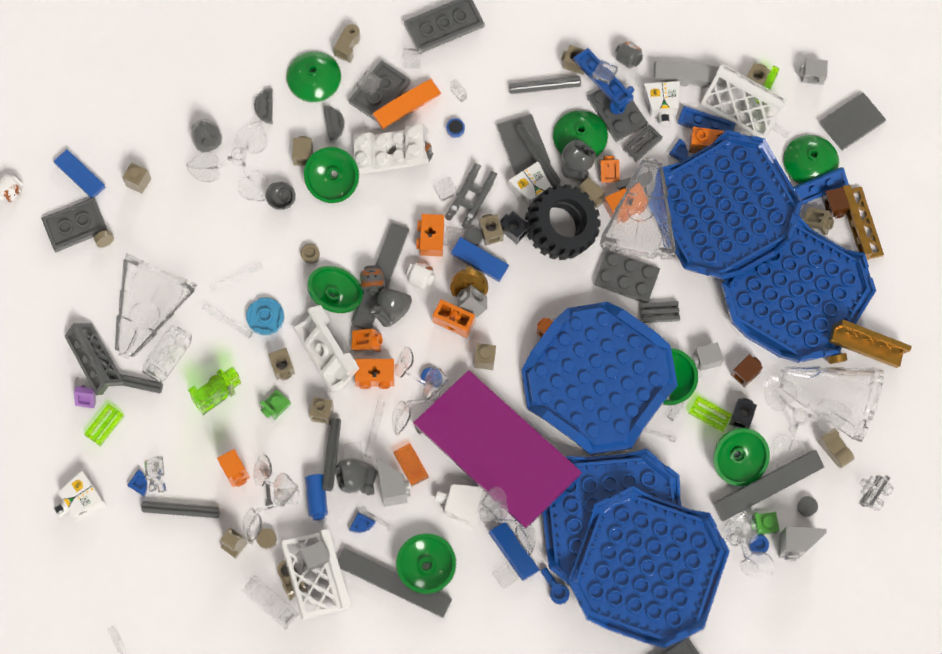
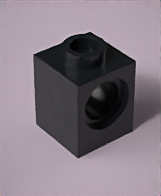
M514 211L509 215L506 214L500 221L503 233L516 245L529 233V230H525L526 221ZM516 224L518 228L511 229L509 225Z
M739 398L735 404L729 425L738 428H749L757 404H754L750 399ZM739 410H746L748 412V416H742L739 413Z

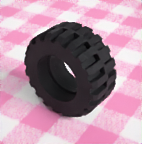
M559 184L554 185L552 188H547L533 200L527 208L528 212L525 214V220L528 221L525 223V230H529L527 234L528 239L533 240L534 244L532 245L535 249L539 248L541 254L544 256L549 254V258L554 260L558 257L559 260H566L578 256L593 245L596 241L595 238L598 237L600 232L597 229L601 226V220L597 218L600 213L594 207L596 205L594 200L590 201L589 195L586 192H580L581 189L576 186L572 189L571 185L565 184L562 186ZM551 208L563 209L572 216L576 227L574 237L562 236L554 230L549 218Z

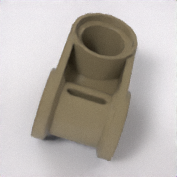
M284 560L277 566V572L283 583L282 586L289 601H291L295 597L290 575H283L281 573L282 568L287 566ZM293 565L294 571L298 573L295 566ZM301 580L298 585L299 590L306 594L308 591Z

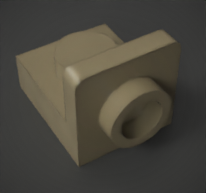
M808 207L803 218L810 228L821 230L823 235H828L829 230L834 225V219L827 210Z

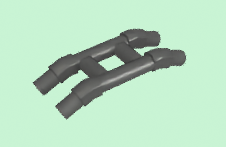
M474 163L458 196L445 215V219L450 221L456 215L460 206L469 209L470 211L462 223V227L465 229L474 221L498 174L491 171L483 188L474 185L473 183L481 167L477 163ZM469 190L479 195L474 204L464 199Z

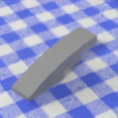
M655 62L654 80L662 82L679 81L680 86L685 87L689 84L707 87L712 84L719 67L685 62ZM719 78L717 86L722 88L728 87L726 80Z

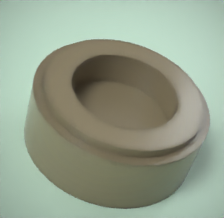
M108 230L101 231L94 237V242L100 248L106 247L114 241L111 231Z
M307 244L301 249V258L305 263L313 264L318 261L320 252L316 245Z
M265 528L258 532L256 540L261 548L271 549L277 542V536L273 530Z

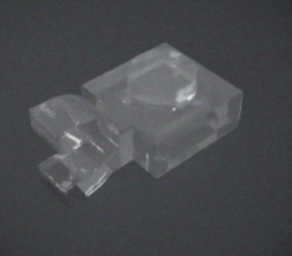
M154 456L145 460V478L150 480L149 491L153 492L158 487L159 493L165 492L166 484L161 479L164 476L163 456Z

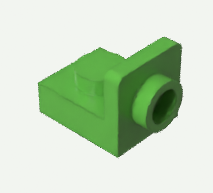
M276 390L268 399L260 402L262 408L260 411L267 418L271 416L276 420L291 405V402Z
M757 512L752 515L750 528L755 532V535L780 532L776 512L763 514Z

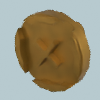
M466 266V270L456 273L451 279L450 290L451 294L455 295V297H457L462 289H466L469 285H472L485 295L488 292L487 278L483 273L473 270V266Z

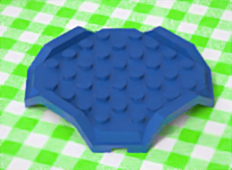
M725 130L711 145L683 161L661 167L656 179L657 183L654 192H652L649 201L650 209L663 229L684 270L722 280L741 275L774 257L792 241L803 205L802 200L778 163L766 139L753 135H742L731 130Z
M800 216L792 241L784 249L749 271L725 279L721 284L731 323L750 341L779 358L797 363L838 355L842 347L828 342L832 325L843 319L856 324L876 292L873 278H871L868 270L869 265L865 253L842 248L813 231Z
M610 302L567 308L553 321L533 348L521 369L528 411L549 423L591 456L632 449L664 401L678 387L671 345L646 324Z
M643 449L626 454L594 457H566L582 474L542 514L548 567L568 585V578L585 536L594 504L619 494V492L634 486L653 497L681 506L680 475L658 460L649 450Z
M632 486L611 498L594 504L585 536L568 578V583L587 621L636 641L667 648L705 629L730 550L717 529L711 513L692 510L670 503Z

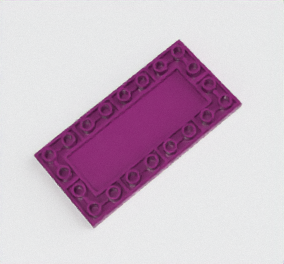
M470 370L460 377L413 422L414 426L525 529L582 474L575 465Z

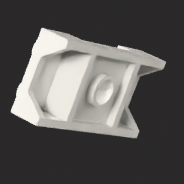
M422 123L405 126V130L376 135H373L371 132L354 135V159L358 165L359 174L429 164L425 151V135L428 133V128ZM392 147H396V151L393 154H389V150Z
M322 306L311 307L307 310L310 314L304 322L295 326L293 330L330 392L342 389L358 371L359 367L350 352L343 354L340 346L326 326L330 319Z

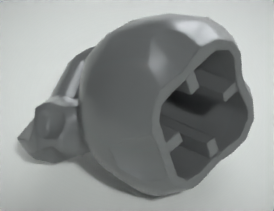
M201 119L192 125L190 135L198 151L202 153L210 152L221 145L222 134L215 122Z
M579 139L568 143L562 153L563 175L566 178L584 182L589 176L588 170L592 168L595 162V151Z
M384 287L377 295L378 305H374L370 309L369 315L377 318L383 327H390L399 321L410 309L412 303L411 295Z
M346 458L336 465L335 474L340 490L346 493H356L361 490L362 493L367 495L375 494L374 481L377 470L374 466L357 458Z

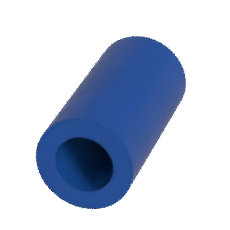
M322 474L305 477L308 516L313 518L314 521L323 520L328 515L326 491L322 489L324 476Z

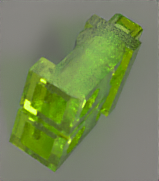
M233 367L225 372L219 369L216 371L217 375L211 376L209 381L199 389H196L195 386L188 389L191 400L202 415H205L223 402L228 395L232 397L236 394L234 388L240 385L241 381L239 374Z

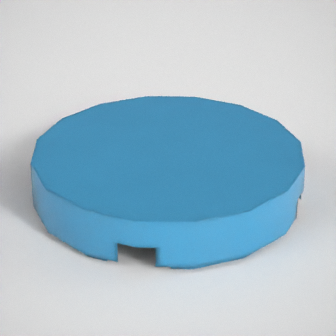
M260 298L248 307L246 321L250 329L256 334L271 335L282 327L284 311L276 300Z

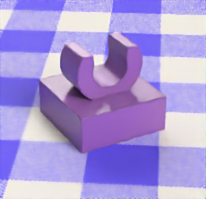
M81 385V387L76 386L74 390L75 406L95 408L96 394L93 389L85 388V385Z

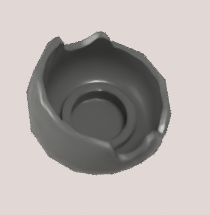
M276 182L270 184L266 189L265 198L272 208L285 210L294 204L296 193L294 188L288 183Z

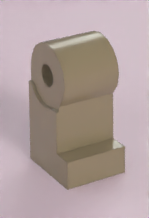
M349 24L344 28L333 48L335 57L351 63L354 57L353 47L360 42L358 26Z
M833 428L817 442L839 468H843L854 460V455L839 436L840 433L837 429Z
M229 528L220 540L223 543L221 548L235 559L248 544L246 539L232 528Z

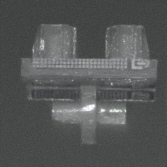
M876 475V477L870 476L868 480L861 479L860 485L863 488L860 492L864 495L859 504L862 507H870L875 511L881 510L884 502L879 498L880 494L889 496L894 490V487L889 482L891 478L888 475Z

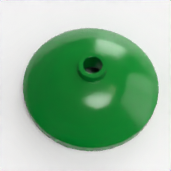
M319 51L306 52L297 56L289 65L286 75L287 84L290 91L303 101H324L338 90L341 83V70L336 60L330 55ZM312 69L316 70L314 73L310 72Z
M574 110L564 114L556 122L553 130V142L557 151L562 155L563 149L568 143L579 139L595 151L597 158L604 151L608 141V131L605 123L599 116L586 110Z
M803 135L789 143L784 152L783 164L789 177L796 183L802 184L839 167V156L835 147L823 137Z
M326 147L319 149L306 162L304 168L306 187L315 198L322 202L338 203L346 200L355 192L359 183L360 174L355 159L341 148ZM333 170L337 172V177L332 175Z
M323 266L314 270L308 278L307 290L310 297L317 305H321L327 311L349 313L355 310L362 301L363 290L360 287L359 281L344 269L334 266Z
M671 348L678 387L662 405L683 403L691 397L698 384V370L694 361L686 353L675 348Z
M736 428L728 431L719 439L713 452V466L716 473L726 483L734 486H745L759 479L766 471L770 460V450L766 440L761 434L749 428ZM739 451V454L734 457V453Z
M428 533L413 536L402 545L396 559L397 573L403 584L410 590L421 594L436 593L444 589L454 577L456 571L454 550L440 536ZM429 563L430 568L424 569L423 564Z

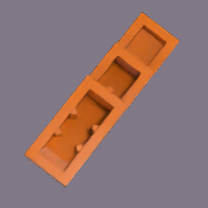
M429 79L389 102L372 115L383 130L408 114H412L442 93L433 80Z

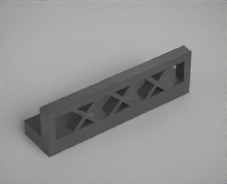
M73 323L64 337L95 394L103 395L109 386H122L124 381L93 324ZM83 330H88L91 336L84 333ZM91 344L96 346L98 350L94 349ZM98 358H100L101 360L105 361V363L107 364V366L104 365L103 363H101ZM107 373L113 376L114 380H110Z

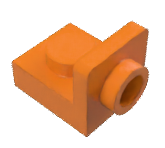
M613 155L603 156V159L599 160L601 183L620 181L619 159H614Z
M373 328L352 331V350L372 349L376 352H381L383 338L380 332Z

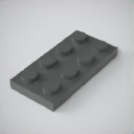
M454 0L405 20L404 26L420 54L485 27V23L473 0Z

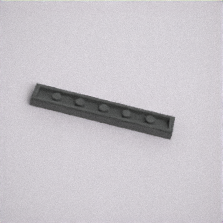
M391 223L375 266L384 271L385 288L389 286L410 231L409 228ZM368 292L364 293L352 323L353 326L361 329H372L376 318L370 316L369 313L374 305H378L376 300L378 294L369 295Z
M812 450L714 502L713 505L721 521H725L823 469L824 465L817 450Z
M346 548L343 549L338 559L341 570L441 618H444L452 602V599L438 592L421 594L410 590L400 580L398 573Z

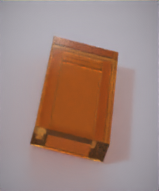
M411 443L393 452L411 487L429 478Z

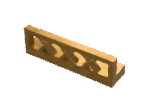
M851 185L843 186L850 206L846 216L858 252L865 253L867 260L882 257L884 253L862 186L857 188H851ZM854 193L859 194L860 201L858 204L856 203ZM859 210L865 212L866 217L864 221L861 219ZM864 226L869 228L871 231V235L869 238L867 237ZM870 244L876 246V253L872 252Z
M844 319L832 325L828 341L895 368L900 367L903 354L910 352L912 347Z

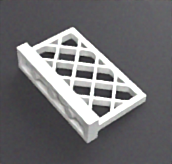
M723 64L719 67L701 105L735 122L754 135L766 139L788 100ZM719 78L726 80L728 88L718 89L717 82ZM732 89H742L744 97L735 99ZM729 90L732 100L722 103L720 93ZM717 94L719 104L713 106L707 102L710 95ZM748 98H758L760 106L751 108ZM745 99L748 109L738 112L736 102ZM733 103L735 113H725L723 105ZM772 106L777 111L774 116L767 117L764 107ZM761 108L764 118L754 121L752 111ZM749 112L751 122H741L739 114ZM765 121L767 129L764 134L757 131L755 123Z
M329 529L280 542L302 620L335 611H344L351 605ZM315 539L316 543L322 541L324 546H327L330 552V560L323 565L320 571L318 569L311 570L318 574L314 582L304 577L305 573L300 575L294 571L293 565L295 562L299 563L295 555L288 551L287 545L294 544L302 549L306 547L305 545L308 540ZM320 576L328 582L326 590L316 585ZM301 580L311 586L307 595L299 590L298 585ZM313 588L323 593L319 602L309 596ZM325 596L333 599L334 607L328 608L321 604ZM306 600L317 605L313 612L306 613L304 607Z

